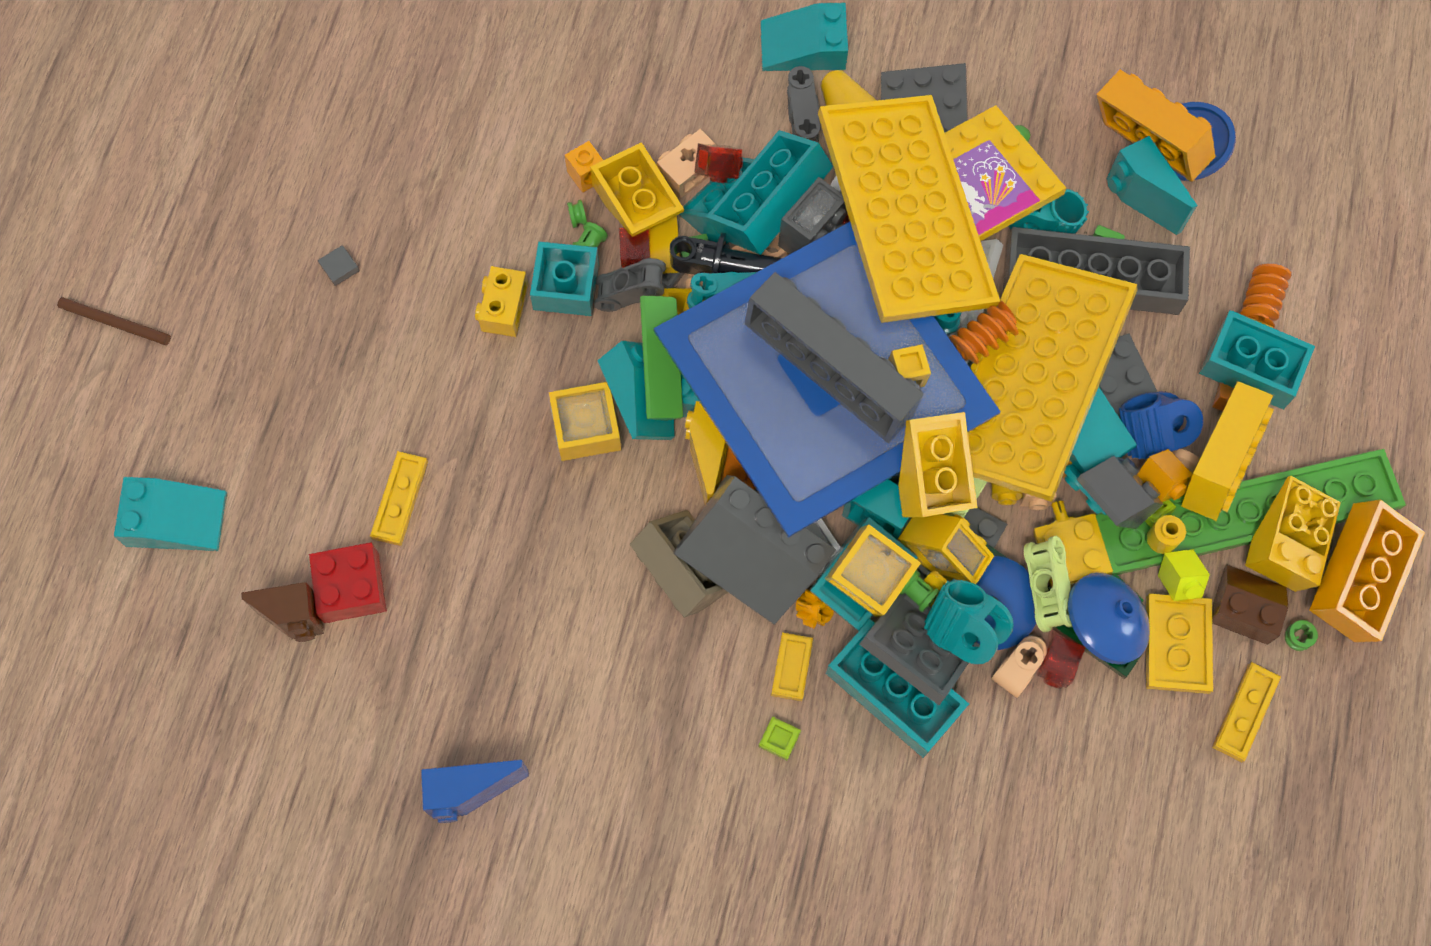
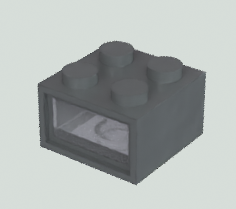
M818 177L781 219L778 246L788 254H791L843 226L842 222L847 215V211L845 210L846 206L842 193Z

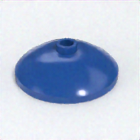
M1187 102L1182 103V105L1188 110V113L1196 118L1199 116L1203 117L1210 123L1216 157L1194 179L1198 180L1210 176L1227 163L1235 148L1236 134L1232 120L1222 109L1209 103ZM1174 171L1181 181H1189L1188 179Z
M994 556L976 585L981 587L986 594L996 597L1011 613L1014 623L1012 634L1004 643L999 644L997 649L1003 650L1017 645L1032 632L1036 625L1035 607L1028 571L1011 559ZM988 615L984 620L992 628H995V620Z
M1091 573L1082 577L1074 584L1069 594L1068 612L1072 627L1082 644L1096 657L1112 664H1126L1139 658L1147 648L1150 638V625L1146 609L1136 592L1122 580L1107 573Z

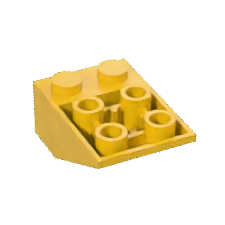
M1288 476L1252 538L1245 566L1294 592L1320 586L1341 502L1293 476Z

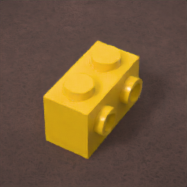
M491 266L489 276H484L481 290L484 294L482 303L478 302L475 310V320H478L482 332L511 337L517 336L529 286L526 272Z

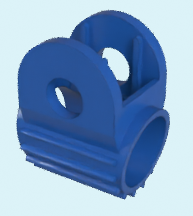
M1166 391L1144 393L1127 400L1119 408L1121 421L1137 444L1134 449L1128 452V456H1132V458L1148 459L1149 456L1167 449L1175 451L1189 446L1199 437L1203 428V414L1198 405L1192 401L1180 399ZM1184 418H1186L1185 428L1178 432V430L1183 425Z

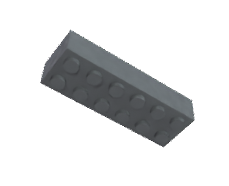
M1012 227L1006 242L1003 292L1019 255L1023 254L1137 284V292L1130 310L1179 315L1188 302L1190 246Z
M774 272L750 297L744 324L888 444L905 427L906 420L913 418L924 396L919 385L912 379L904 378L899 374L889 360L877 356L871 351L866 341L859 337L855 338L846 330V327L839 319L831 318L822 311L819 303L811 297H805L797 290V287L790 279L782 278Z

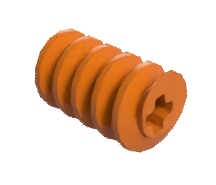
M1262 264L1255 267L1252 271V278L1249 281V288L1246 291V298L1243 301V308L1240 314L1275 328L1273 321L1278 320L1280 317L1279 310L1283 307L1281 300L1286 297L1284 290L1289 286L1287 280L1292 276L1291 271L1277 264Z
M1000 300L997 307L990 306L986 310V314H979L977 321L971 320L967 324V329L960 328L957 331V336L951 335L949 339L965 361L970 360L977 365L979 364L977 353L987 358L989 356L988 345L994 350H998L999 345L996 339L999 338L1004 343H1007L1009 341L1006 334L1007 331L1014 336L1018 335L1019 332L1016 327L1017 322L1014 314Z

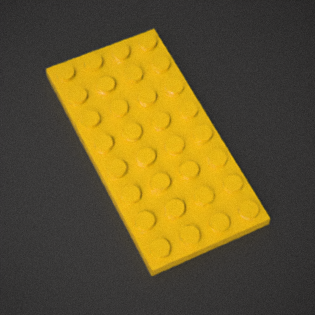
M932 95L820 106L818 111L819 120L880 322L885 323L987 309L990 306L997 307L1000 303V298Z
M1023 254L1019 255L1000 299L1014 314L1019 334L1014 336L1007 331L1006 334L1009 341L1004 343L999 338L996 339L999 349L994 350L988 345L989 356L986 358L977 353L979 364L972 363L970 368L1001 411L999 415L968 432L974 478L1050 502L1053 501L1136 295L1137 284Z

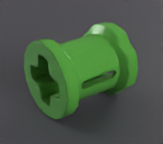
M586 222L583 226L584 232L577 242H573L572 245L598 248L601 242L606 241L608 234L597 224Z
M916 570L900 594H906L919 606V610L924 612L936 599L940 590L929 586L919 577L920 573Z

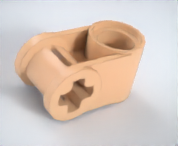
M1033 635L1025 637L1012 654L1004 660L991 679L1018 698L1034 677L1033 674L1042 664L1047 654V646L1044 640ZM1033 647L1037 651L1035 655L1029 658L1025 654L1027 650Z

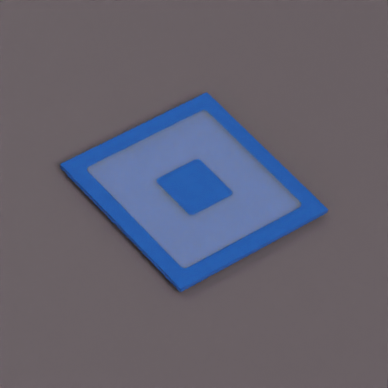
M851 222L653 329L788 538L900 473L906 425L888 444L744 324L750 297L774 272L782 278L790 279L797 287V290L805 297H811L816 300L821 306L822 311L831 318L839 319L849 333L855 338L859 337L866 341L871 351L880 358L888 360L893 350L923 345L931 375L926 385L920 387L924 396L912 419L965 412L967 432H970L1001 412L934 316L885 323L880 322Z

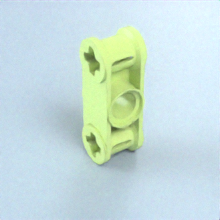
M1053 536L1048 541L1039 544L1034 542L1026 543L1024 546V557L1028 567L1035 607V620L1038 628L1042 632H1049L1052 627L1061 625L1072 627L1068 612V599L1071 587L1066 565V552L1062 540L1058 536ZM1052 577L1053 586L1049 591L1048 581Z

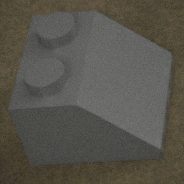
M1113 456L1081 474L1076 479L1118 527L1137 529L1164 505L1158 498L1160 495L1158 489L1149 481L1144 483L1137 475L1140 472L1139 468L1129 458L1124 460L1123 458Z

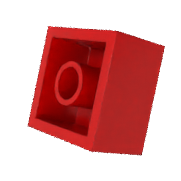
M372 542L309 554L316 615L324 623L387 612L379 552Z

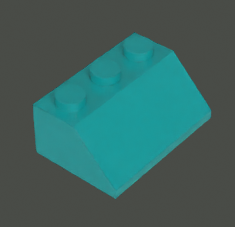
M736 157L683 206L684 212L679 215L699 233L707 234L709 241L718 242L720 235L706 216L754 159Z
M1229 310L1208 350L1199 374L1235 388L1239 381L1272 394L1273 398L1270 404L1284 410L1297 395L1315 346Z

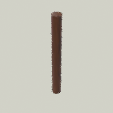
M61 297L57 304L60 309L165 346L169 344L171 339L170 334Z

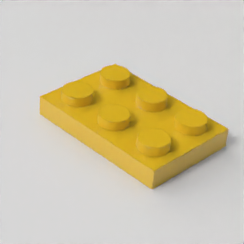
M1149 593L1146 596V612L1150 625V638L1146 648V689L1203 694L1212 693V599L1195 598L1173 601L1170 595Z

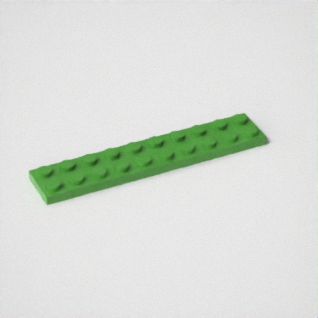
M1384 449L1242 481L1228 512L1221 511L1217 521L1181 507L1185 495L1177 500L1171 498L1169 500L1176 506L1175 511L1171 515L1179 518L1186 527L1184 540L1172 552L1194 549L1197 556L1251 544L1254 534L1288 476H1293L1341 502L1336 524L1346 522L1353 503L1382 500L1394 510L1402 509L1406 506L1386 452ZM1095 515L1113 569L1112 575H1120L1161 565L1164 554L1153 551L1148 545L1147 533L1151 527L1145 521L1137 529L1116 526L1108 515Z

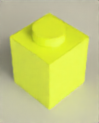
M1194 549L1164 553L1158 577L1173 601L1202 598L1210 576Z

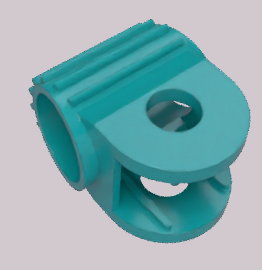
M1066 189L1064 195L1009 225V228L1017 227L1076 234L1087 221L1086 216L1089 214V211H1087L1088 204L1085 203L1084 197H1081L1078 192Z
M953 579L952 582L947 581L942 586L925 620L924 629L927 630L926 635L938 647L950 651L965 662L984 664L995 655L998 645L1004 643L1010 637L1014 623L1011 613L1005 605L986 594L981 587L968 581ZM988 615L995 620V628H992L984 620ZM976 641L980 642V646L974 647L973 645Z

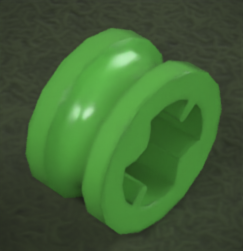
M578 200L577 204L568 202L567 206L572 227L577 228L578 224H583L584 226L587 220L582 200Z
M1299 620L1286 629L1284 637L1290 648L1296 651H1303L1316 643L1318 632L1312 623L1306 620ZM1300 629L1305 631L1303 635L1307 634L1308 639L1303 642L1298 641L1299 636L1295 637L1294 635Z

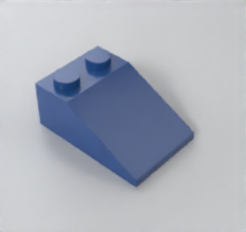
M522 760L422 769L423 810L433 819H437L438 823L458 821L457 816L469 814L529 777V771Z

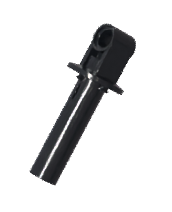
M721 232L718 242L678 236L670 243L671 267L676 272L693 275L697 273L758 272L782 258L729 249V243L728 245L726 244V233ZM680 252H687L690 254L687 257L677 256V254Z

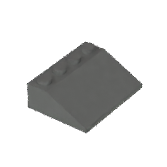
M726 475L673 554L775 625L819 576L836 549L807 528L788 538L761 495L737 477Z

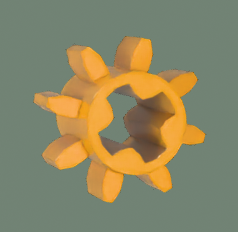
M805 590V593L796 601V617L802 619L803 624L814 629L817 624L825 626V623H828L833 617L834 611L809 590Z

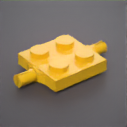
M1057 501L1052 503L1051 507L1053 508L1056 521L1049 525L1034 528L1033 533L1037 544L1046 542L1053 536H1058L1062 540L1066 552L1070 587H1073L1079 579L1091 573L1099 572L1112 575L1113 569L1095 513L1077 518L1068 517L1064 501H1059L1058 504ZM1052 577L1048 581L1051 588L1053 586Z

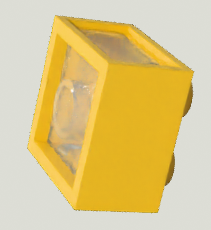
M607 382L549 392L561 461L621 450L612 394Z
M938 514L927 517H912L898 538L906 548L918 557L917 560L921 562L923 567L931 572H938L948 580H963L977 584L994 557L992 552L986 547V541L975 534L969 528L970 523L959 515L948 516Z
M868 524L859 529L825 579L874 616H884L921 562Z

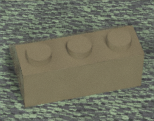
M687 510L650 521L630 543L639 560L644 563L655 578L656 583L662 587L673 602L674 607L684 618L704 610L728 593L673 554L695 521Z

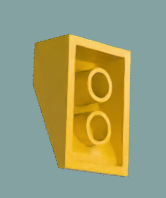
M642 142L590 166L594 189L606 208L632 237L684 212L683 206Z
M696 401L694 411L688 410L685 439L690 440V452L706 505L720 485L728 444L700 401Z
M965 412L906 420L898 485L903 517H927L977 508Z

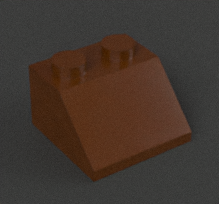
M1226 565L1212 605V624L1268 645L1277 639L1282 631L1288 611L1287 587Z
M307 582L241 593L242 600L259 616L297 642L311 641L315 639L316 635L324 634L323 622L316 615L314 591Z

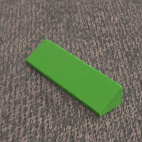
M640 296L647 419L661 421L683 418L681 372L653 331L655 327L677 316V300L674 297Z

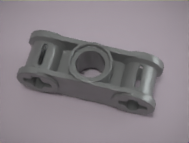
M804 66L794 67L789 72V85L787 87L788 115L792 134L819 142V103L815 91L814 76L809 68Z
M647 258L633 265L597 276L596 284L599 287L598 298L594 301L595 308L601 311L613 312L620 308L640 303V296H662L664 294L662 273L666 270V264L659 259Z

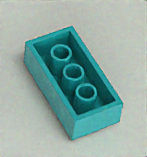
M778 130L706 218L719 235L721 232L726 233L727 242L761 255L780 232L781 219L818 177L824 180L834 166L819 142Z
M869 619L828 665L826 675L924 758L968 707L969 703L951 689L941 704L937 705L859 645L875 625Z

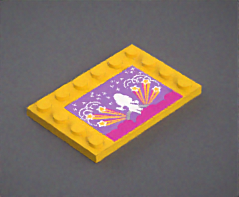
M997 105L945 132L980 241L1065 194L1066 186Z

